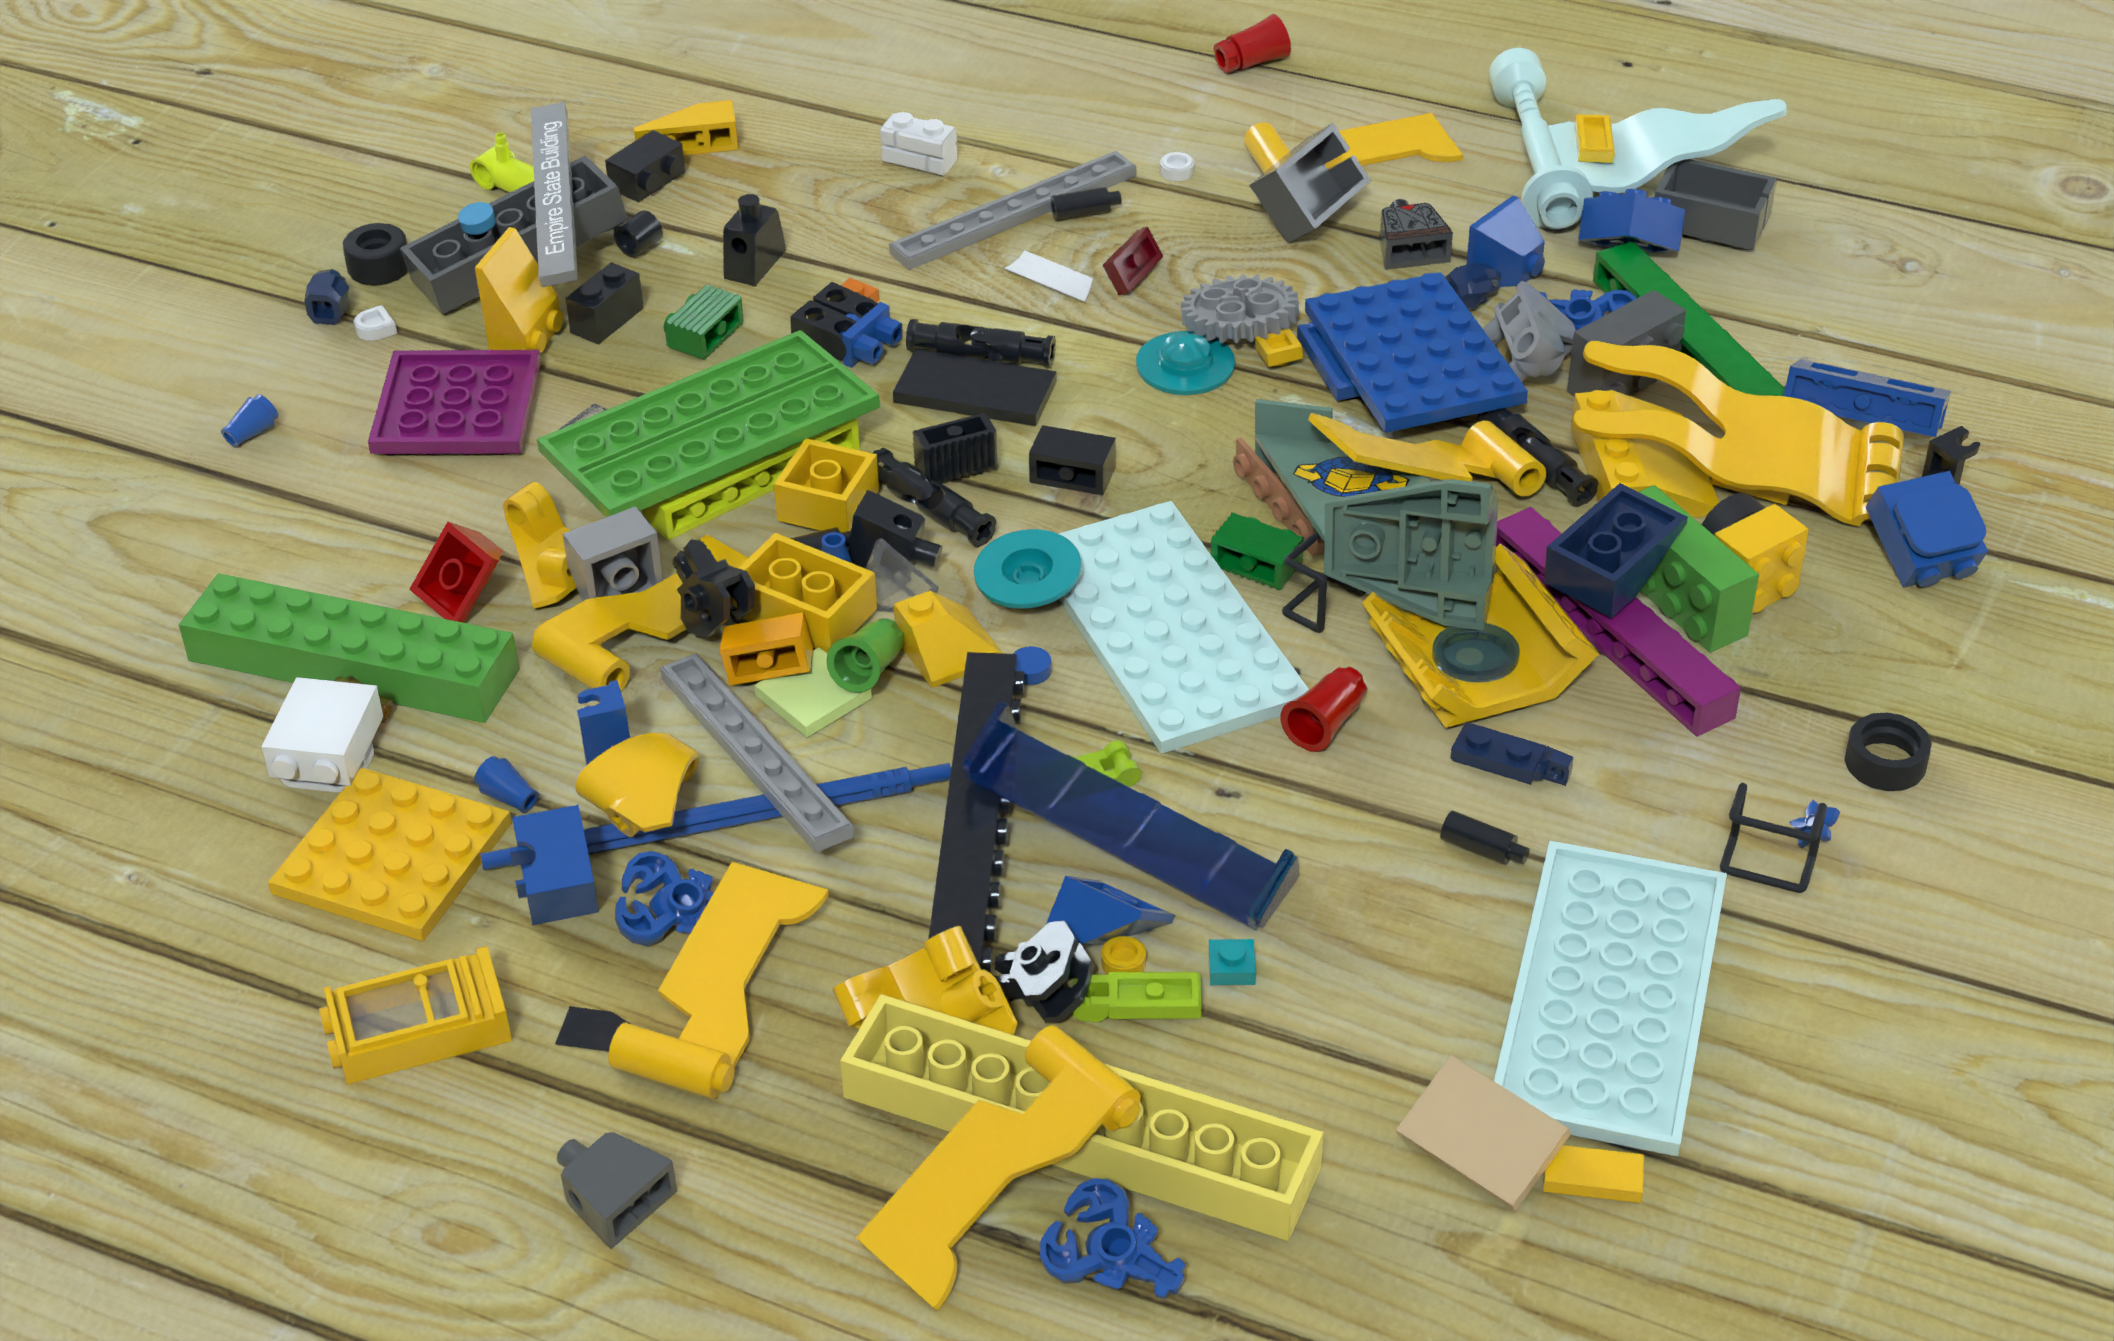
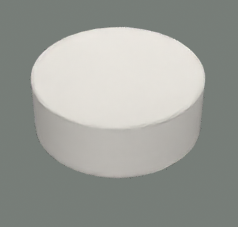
M1182 152L1168 153L1160 160V174L1163 178L1170 181H1185L1194 174V159Z

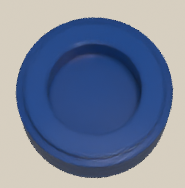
M1029 646L1020 648L1013 653L1017 654V671H1025L1026 685L1042 683L1051 675V656L1046 650Z

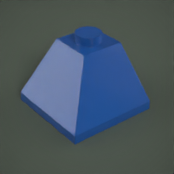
M1511 196L1470 225L1466 265L1480 263L1494 268L1501 273L1500 287L1517 286L1521 281L1527 282L1542 271L1545 263V258L1543 257L1545 241L1518 197Z
M1065 876L1046 924L1048 922L1065 921L1082 946L1084 944L1103 945L1114 937L1132 936L1171 924L1175 915L1100 880Z

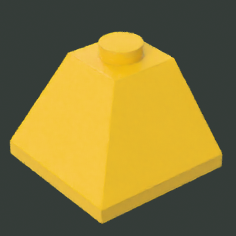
M927 591L893 604L894 620L898 628L904 633L902 649L931 688L964 677L967 652L1003 653L967 607L937 593Z

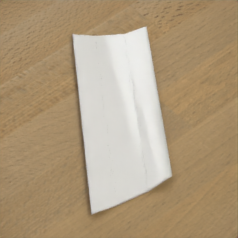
M1025 250L1019 259L1004 268L1084 302L1093 278Z

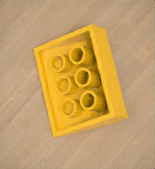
M1594 390L1591 392L1575 393L1572 420L1575 412L1579 409L1605 412L1661 410L1683 416V414L1613 390ZM1571 422V432L1587 474L1593 475L1599 482L1597 493L1595 494L1598 502L1621 483L1637 492L1655 485L1693 518L1706 517L1719 503L1709 476L1685 455L1671 446L1649 439L1606 438L1581 433L1575 429L1573 422Z

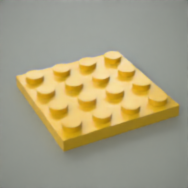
M361 767L352 785L344 787L268 881L270 892L275 896L424 942L482 864L480 853L492 851L512 824L510 811Z

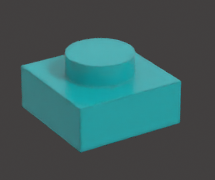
M1209 939L1210 985L1256 984L1254 939Z

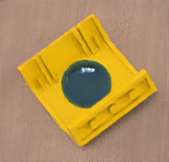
M1502 544L1496 547L1495 563L1500 569L1494 574L1484 631L1444 626L1413 612L1401 611L1374 592L1362 602L1371 615V618L1368 620L1369 624L1376 631L1386 648L1394 656L1404 673L1412 681L1422 698L1427 702L1445 728L1555 699L1599 655L1526 562Z

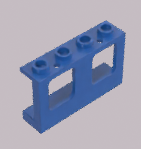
M1799 359L1790 366L1783 396L1814 403L1836 416L1868 423H1890L1904 431L1936 437L1938 429L1943 426L1951 391Z

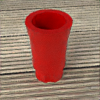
M1271 14L1257 24L1216 43L1213 47L1214 58L1219 69L1223 70L1224 73H1230L1236 69L1240 71L1253 65L1289 57L1291 53L1290 37L1283 21L1277 15Z
M1350 666L1346 668L1338 667L1332 673L1326 674L1304 694L1287 703L1282 708L1280 714L1281 725L1287 737L1295 745L1310 752H1319L1327 748L1337 730L1358 708L1361 700L1367 694L1368 688L1364 683L1363 675Z

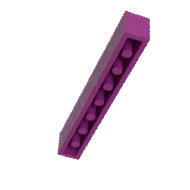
M1529 507L1497 521L1496 547L1502 544L1523 559L1588 641L1696 737L1736 718L1741 687L1638 598L1635 597L1613 618H1610L1545 583L1547 546L1562 534L1549 520L1542 517L1532 507Z

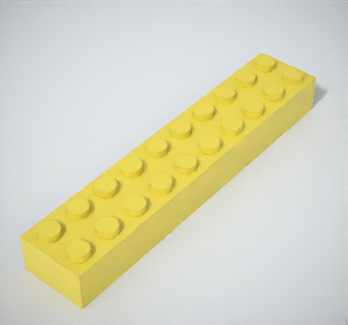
M880 994L840 1060L844 1098L949 1132L978 1100L1023 1114L1050 1082L1025 1062V1053L1031 1042L1030 1040ZM1105 1064L1140 1093V1111L1137 1118L1128 1127L1119 1128L1114 1131H1109L1100 1125L1077 1153L1051 1165L1091 1178L1109 1179L1122 1188L1289 1241L1321 1170L1324 1132Z

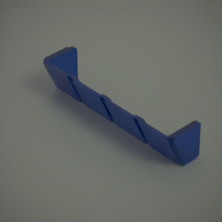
M1003 702L997 704L962 761L965 776L973 783L1255 931L1259 927L1264 928L1299 878L1298 857L1291 850L1286 848L1277 863L1272 862L1238 844L1231 838L1187 818L1146 794L1139 793L1087 766L1084 762L1019 731L1016 728L1010 706Z

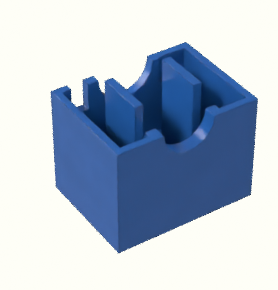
M579 805L512 817L518 847L509 848L512 865H521L524 879L516 880L515 882L519 899L525 897L528 899L532 925L598 913L595 884Z

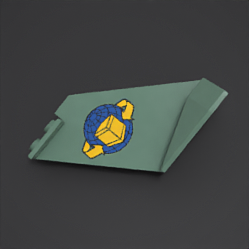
M1257 399L1255 401V453L1273 473H1278L1324 541V575L1371 594L1374 592L1394 605L1441 625L1484 631L1495 574L1498 499L1492 485L1453 479L1432 482L1425 476L1354 462L1308 421L1310 413L1333 419V408Z

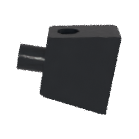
M745 194L739 197V210L726 223L723 229V275L726 280L756 287L784 254L786 246L778 210L761 205L757 195Z
M866 491L853 514L848 550L853 564L875 572V576L904 581L908 579L916 562L936 568L942 553V545L922 539L925 519L922 515L872 491Z

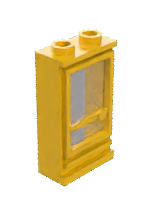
M488 946L477 948V953L473 955H463L457 959H447L338 987L336 990H331L330 986L325 987L324 992L328 1006L319 1008L325 1035L333 1033L335 1035V1040L327 1041V1047L333 1069L343 1068L347 1085L511 1042L512 1037L507 1013Z

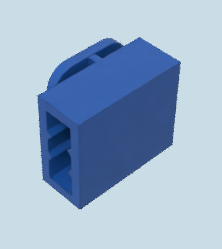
M1950 471L1879 486L1866 505L1867 512L1903 588L1917 584L1920 587H1927L1943 578L1955 576L1956 579L1966 578L1978 570L1979 564L1988 553L1983 541L1986 536L1985 523L1968 490L1955 483Z

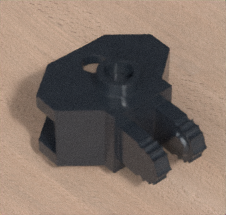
M691 539L683 548L684 551L680 550L677 556L672 559V564L677 570L676 573L683 583L677 589L681 596L680 619L689 633L707 638L713 635L721 625L737 624L754 608L755 584L747 571L729 566L725 559L717 562L704 542L700 541V539ZM732 598L737 602V608L733 605ZM707 612L710 615L711 620L707 617Z
M1065 921L1048 922L1029 941L1019 942L1017 951L1007 952V954L999 953L994 962L995 970L1002 974L1000 976L995 975V978L1000 984L1005 997L1009 1000L1023 999L1028 1007L1033 1006L1045 1023L1062 1022L1084 1002L1095 966ZM1078 978L1076 984L1070 987L1068 982L1071 979Z

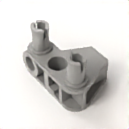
M1521 281L1516 286L1517 293L1506 304L1499 302L1494 307L1495 317L1483 328L1495 346L1506 338L1513 360L1509 363V366L1521 382L1528 376L1538 378L1540 375L1548 376L1554 373L1561 365L1564 357L1572 350L1573 336L1576 331L1571 320L1525 281Z

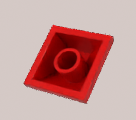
M447 521L409 590L442 618L464 623L499 562L503 550L481 532Z

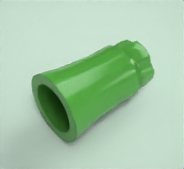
M881 618L876 622L866 624L851 636L836 641L830 647L826 658L827 669L831 678L837 685L847 691L854 693L868 691L877 683L884 669L898 656L904 644V633L898 628L895 621Z

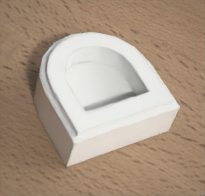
M383 305L365 310L354 319L356 335L360 339L374 341L397 334L396 324Z

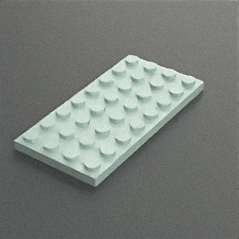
M1172 501L1059 533L1070 540L1078 549L1082 568L1075 586L1058 600L1161 754L1279 717L1282 708L1287 703L1309 690Z
M1549 841L1494 1082L1568 1127L1573 1136L1678 1157L1727 873Z

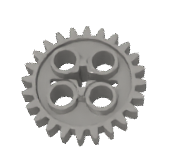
M1242 274L1239 279L1227 276L1226 281L1213 279L1212 285L1201 283L1200 289H1190L1191 295H1184V301L1181 302L1182 324L1186 325L1187 331H1194L1196 335L1201 336L1206 334L1207 341L1218 337L1220 343L1225 342L1227 339H1233L1234 343H1239L1242 338L1253 342L1256 336L1268 339L1269 332L1280 334V328L1289 329L1290 322H1296L1297 315H1299L1297 291H1293V286H1285L1283 280L1273 283V277L1260 280V275L1246 278V275Z

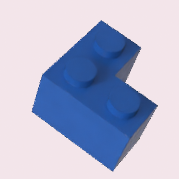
M1626 189L1625 194L1603 191L1600 192L1599 197L1584 198L1578 240L1603 248L1615 247L1633 241L1642 250L1650 253L1678 252L1680 250L1685 209L1671 205L1672 200L1667 198L1646 197L1647 192L1644 190Z

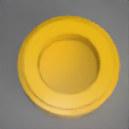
M1118 936L1108 940L1101 949V966L1103 971L1107 975H1109V972H1143L1146 968L1145 946L1138 939L1130 936Z

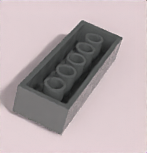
M586 155L571 162L576 247H579L586 241L603 232L614 229L615 226L628 219L618 186ZM534 181L489 203L496 217V223L489 231L478 235L467 234L462 230L459 219L400 248L412 282L442 315L480 296L475 267L509 227L516 228L538 263Z

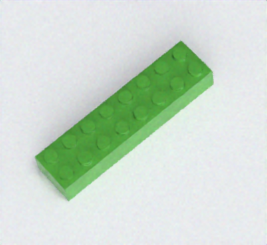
M220 573L215 576L179 623L187 658L191 662L294 683L296 677L375 685L377 686L381 702L481 723L487 722L520 670L514 634L512 632Z

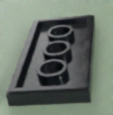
M915 349L893 390V402L971 416L986 413L989 419L1036 426L1057 382V373L1051 370Z

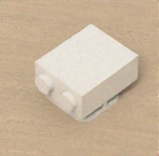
M296 677L261 746L269 777L280 778V781L285 786L337 793H340L345 786H351L358 770L361 767L367 769L374 755L372 740L383 718L377 686Z

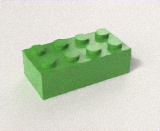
M1653 485L1639 491V493L1688 517L1687 524L1639 592L1647 596L1666 616L1675 621L1709 653L1748 636L1759 574L1657 486Z

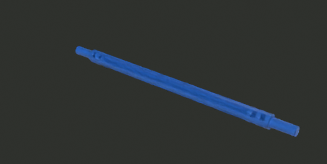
M949 763L914 770L901 767L816 785L835 806L907 793L912 791V787L950 780L951 767ZM762 794L675 811L672 826L649 832L640 830L633 837L624 835L613 824L584 829L588 854H594L783 816ZM509 848L480 853L483 871L512 865Z

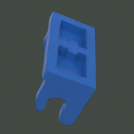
M617 680L609 682V685L582 691L577 696L579 704L590 701L599 702L595 706H587L577 710L586 766L612 746L630 738L626 707Z

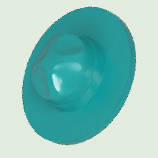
M1176 331L1159 335L1146 342L1137 354L1136 368L1143 381L1157 390L1176 395H1196L1215 390L1224 385L1234 373L1235 357L1230 347L1224 342L1220 343L1218 338L1207 341L1206 334L1201 336L1196 335L1194 331Z
M1041 529L1014 531L993 540L980 552L974 564L975 583L979 591L996 604L1010 608L1039 607L1060 599L1075 586L1081 574V558L1076 546L1058 533Z

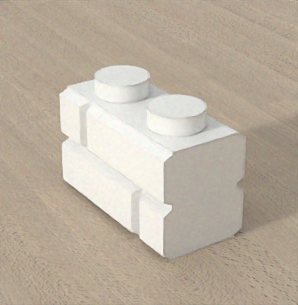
M899 112L893 113L880 130L881 144H883L881 147L882 161L945 176L958 158L957 145H955L957 141L956 127L943 125V122L940 120L930 119L926 121L913 118L910 113Z

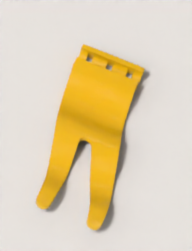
M1590 341L1585 345L1583 357L1590 364L1621 374L1655 378L1678 388L1689 396L1713 422L1720 426L1725 435L1721 439L1714 437L1688 418L1661 410L1605 412L1579 409L1575 412L1572 422L1575 429L1581 433L1606 438H1641L1661 442L1678 450L1704 473L1726 485L1741 489L1773 490L1796 495L1816 504L1839 521L1858 527L1861 526L1864 520L1871 519L1866 509L1868 503L1866 501L1871 499L1879 486L1900 482L1904 434L1899 427L1893 424L1876 422L1868 424L1862 430L1846 424L1827 409L1805 400L1785 396H1757L1737 391L1718 380L1697 360L1667 347L1654 345L1621 346L1600 341ZM1874 441H1886V442H1888V443H1890V444H1886V443H1872V442H1874ZM1872 470H1882L1887 472L1888 474L1881 472H1868Z

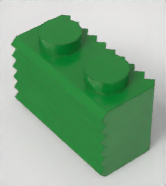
M706 284L696 294H691L677 312L670 313L665 319L664 332L667 347L706 360V357L710 356V353L714 352L719 344L722 345L723 340L726 341L727 336L730 337L731 333H734L735 329L739 328V325H743L741 296L739 294L735 295L733 292L729 293L727 290L723 291L721 288L717 289L715 286L711 287L709 284Z
M1231 512L1230 517H1227V520L1224 521L1222 526L1220 525L1219 530H1216L1215 535L1211 538V556L1222 570L1225 569L1227 573L1232 571L1234 575L1239 574L1242 578L1246 576L1248 580L1253 579L1256 583L1261 582L1263 586L1267 584L1270 588L1275 587L1278 591L1282 589L1296 571L1287 566L1284 559L1304 541V537L1297 535L1289 529L1282 530L1267 525L1254 517H1244ZM1303 553L1295 561L1302 563Z

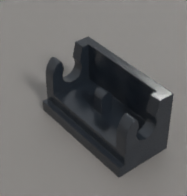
M1963 426L1930 440L1922 477L1950 471L1955 483L1960 485L1965 460L1978 453L1980 442H1974L1970 446H1962L1963 441L1969 435V431Z

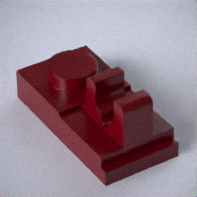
M1147 226L1137 230L1103 264V267L1118 295L1130 293L1164 256Z

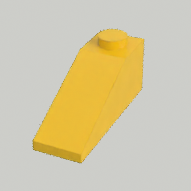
M732 100L698 103L634 127L635 141L654 130L682 143L683 155L738 150Z

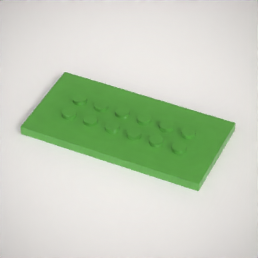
M799 330L537 439L539 452L605 517H609L635 506L641 511L799 443L805 438L808 439L880 408V399L878 393L803 331Z

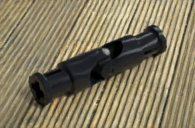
M910 319L906 332V348L910 351H915L916 348L936 350V352L1012 364H1021L1022 361L1042 363L1044 367L1050 368L1054 362L1056 338L1052 335L1046 338L1026 336L1023 331L992 329L941 322L939 325L919 323L918 319ZM972 340L971 345L965 344V342Z
M1507 407L1478 413L1477 422H1492L1542 463L1546 469L1545 482L1552 488L1561 489L1567 494L1568 500L1573 506L1580 507L1593 499L1597 493L1598 480L1593 475H1585L1578 469L1577 462L1567 453L1553 448L1550 440L1522 415L1513 414ZM1581 486L1585 489L1583 492L1579 490Z
M883 447L873 452V454H877L878 480L885 483L891 493L907 502L915 503L920 511L950 531H960L976 547L988 543L993 537L997 523L994 516L988 513L981 514L973 508V504L969 500L940 482L934 480L929 482L920 469L908 462L898 461L890 450ZM879 462L884 463V466L881 467L879 465Z

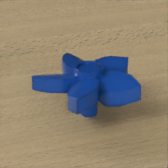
M1812 800L1806 808L1807 817L1797 818L1789 823L1797 830L1810 833L1819 804ZM1827 807L1820 839L1823 842L1831 840L1829 827L1837 822L1840 814L1837 808ZM1798 839V846L1801 849L1810 843L1809 841Z

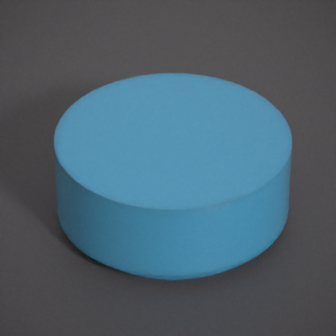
M485 202L469 204L458 214L462 230L471 235L483 234L489 231L496 223L492 206Z

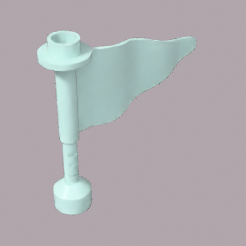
M1512 48L1499 54L1489 69V79L1497 100L1507 107L1517 108L1522 123L1521 134L1535 174L1523 189L1522 204L1534 224L1548 230L1564 229L1580 221L1584 198L1593 197V191L1624 193L1626 189L1639 188L1670 165L1685 159L1706 157L1721 152L1755 127L1786 116L1787 113L1786 103L1781 99L1744 103L1712 114H1695L1668 108H1654L1642 111L1618 123L1611 124L1615 149L1613 163L1579 162L1575 122H1564L1548 126L1547 122L1541 117L1536 101L1542 96L1546 88V76L1539 57L1528 49Z

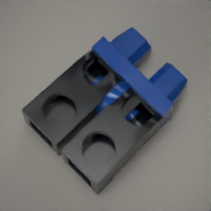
M835 282L829 283L813 297V301L809 300L790 316L791 334L799 330L803 331L835 359H843V364L851 368L860 360L874 365L883 353V342L895 346L903 337L902 323L890 318L889 305L882 302L878 304L874 300Z

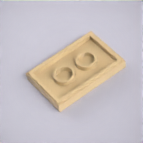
M1453 1055L1449 1056L1396 1129L1398 1136L1515 1212L1571 1135L1568 1127Z

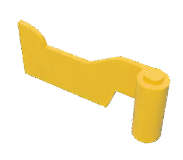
M1432 113L1339 130L1350 149L1324 165L1329 169L1352 155H1355L1361 166L1415 155H1420L1424 159L1435 162L1463 161V154ZM1269 123L1255 124L1245 134L1244 144L1263 173L1290 152L1275 128Z
M1310 413L1308 421L1354 462L1440 480L1453 479L1472 482L1473 478L1469 473L1471 472L1498 478L1519 496L1534 494L1541 488L1546 478L1544 465L1490 421H1480L1474 424L1466 433L1462 444L1459 445L1440 440L1412 444L1360 433L1344 423L1322 415Z
M708 534L700 539V541L707 545V549H710L717 562L725 559L729 566L739 568L748 559V557ZM675 573L641 592L586 599L540 624L533 633V652L591 689L609 685V682L617 680L620 691H622L630 677V666L626 661L603 648L602 643L628 628L666 640L686 630L685 625L680 619L681 596L677 591L683 583L678 574Z
M731 862L658 989L659 996L690 1018L679 1039L636 1025L623 1023L616 1030L610 1044L608 1053L610 1067L711 1099H716L721 1092H727L733 1082L735 1067L750 1040L745 987L779 925L796 924L813 915L828 898V889Z
M1055 1025L1042 1029L1032 1039L1025 1053L1026 1064L1050 1082L1030 1107L1021 1114L978 1100L856 1237L860 1243L936 1311L939 1310L950 1294L957 1274V1260L951 1248L1010 1181L1073 1156L1100 1125L1109 1131L1126 1128L1134 1122L1139 1114L1140 1093Z

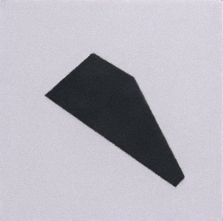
M570 1006L555 1044L609 1052L616 1030L621 1024L629 1022L610 1011Z

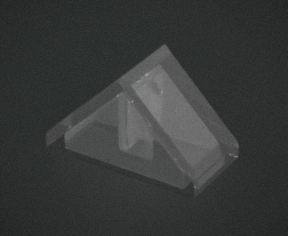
M880 538L876 541L866 567L867 570L875 572L876 611L894 613L893 604L927 591L938 592L939 587L884 539Z

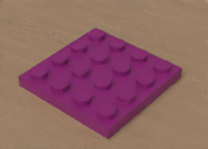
M393 350L368 439L370 454L432 455L461 453L469 455L473 453H521L541 365L540 350Z

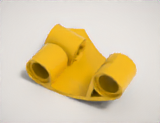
M534 481L530 482L507 498L503 503V509L526 578L531 604L535 609L560 601L577 587L567 565L563 534L571 530L563 525L549 492L541 484Z
M668 733L638 735L612 746L590 762L580 772L576 780V792L579 796L604 811L612 824L628 837H633L640 830L649 832L670 827L673 825L681 784L690 779L695 773L700 754Z
M956 926L933 936L923 943L924 948L889 966L854 976L832 989L850 1028L860 1029L880 994L1014 1035L1017 1026L1016 1018L1000 984L990 972L981 970L961 926Z

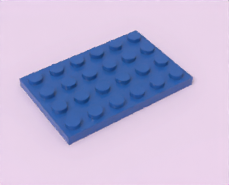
M1441 272L1426 273L1419 277L1404 280H1391L1388 283L1369 287L1360 286L1349 291L1334 294L1325 293L1319 297L1305 299L1306 314L1385 433L1527 403L1528 390Z

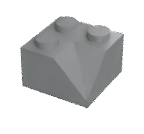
M636 506L563 534L567 565L582 601L589 598L641 592L663 581L657 532Z

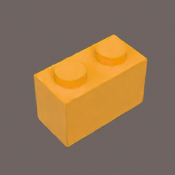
M804 612L724 626L719 652L729 685L732 686L810 672L813 644Z

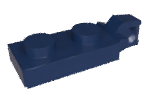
M1465 722L1451 748L1450 759L1460 764L1530 785L1533 780L1544 779L1566 786L1572 774L1574 757L1549 746L1546 747L1543 744Z

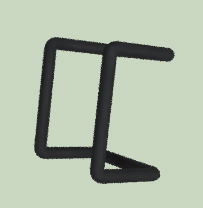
M1315 531L1284 559L1287 566L1314 579V581L1285 605L1282 613L1287 618L1312 631L1321 633L1325 628L1327 580L1358 595H1364L1366 592L1324 575V573L1321 574L1295 561L1299 555L1320 538V535ZM1319 587L1317 623L1292 610Z
M1740 783L1729 813L1732 825L1720 863V870L1730 876L1797 893L1806 891L1818 853L1827 805L1825 803L1818 805L1810 833L1742 816L1747 785ZM1740 825L1809 841V852L1800 883L1797 884L1729 866L1738 840Z

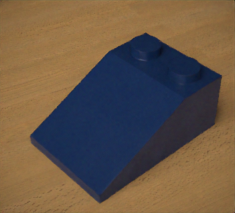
M1619 483L1547 546L1545 583L1613 618L1637 596L1687 524L1688 517Z

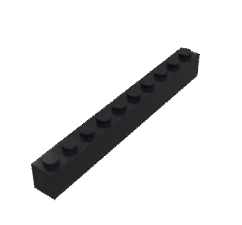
M967 652L928 939L948 929L961 926L981 970H986L992 974L993 948H987L988 942H996L997 915H991V909L1000 908L1001 883L995 882V876L1003 877L1004 850L998 849L999 845H1007L1008 819H1002V815L1010 814L1012 793L1011 788H1006V783L1014 784L1015 758H1009V755L1017 754L1018 728H1013V724H1021L1022 702L1021 699H1016V696H1024L1025 671H1017V654Z

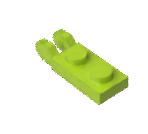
M1109 972V975H1092L1084 1002L1072 1014L1080 1022H1101L1107 1017L1109 1019H1201L1200 973ZM1076 978V980H1073L1072 986L1076 984L1078 978Z

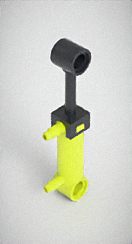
M501 132L495 135L494 147L470 162L472 177L479 186L487 190L496 186L511 193L534 181V166L514 156L513 152L509 149L506 135ZM642 210L631 218H627V221L612 229L614 230L613 236L618 248L625 255L632 258L640 255L663 237V229L659 220L646 210Z

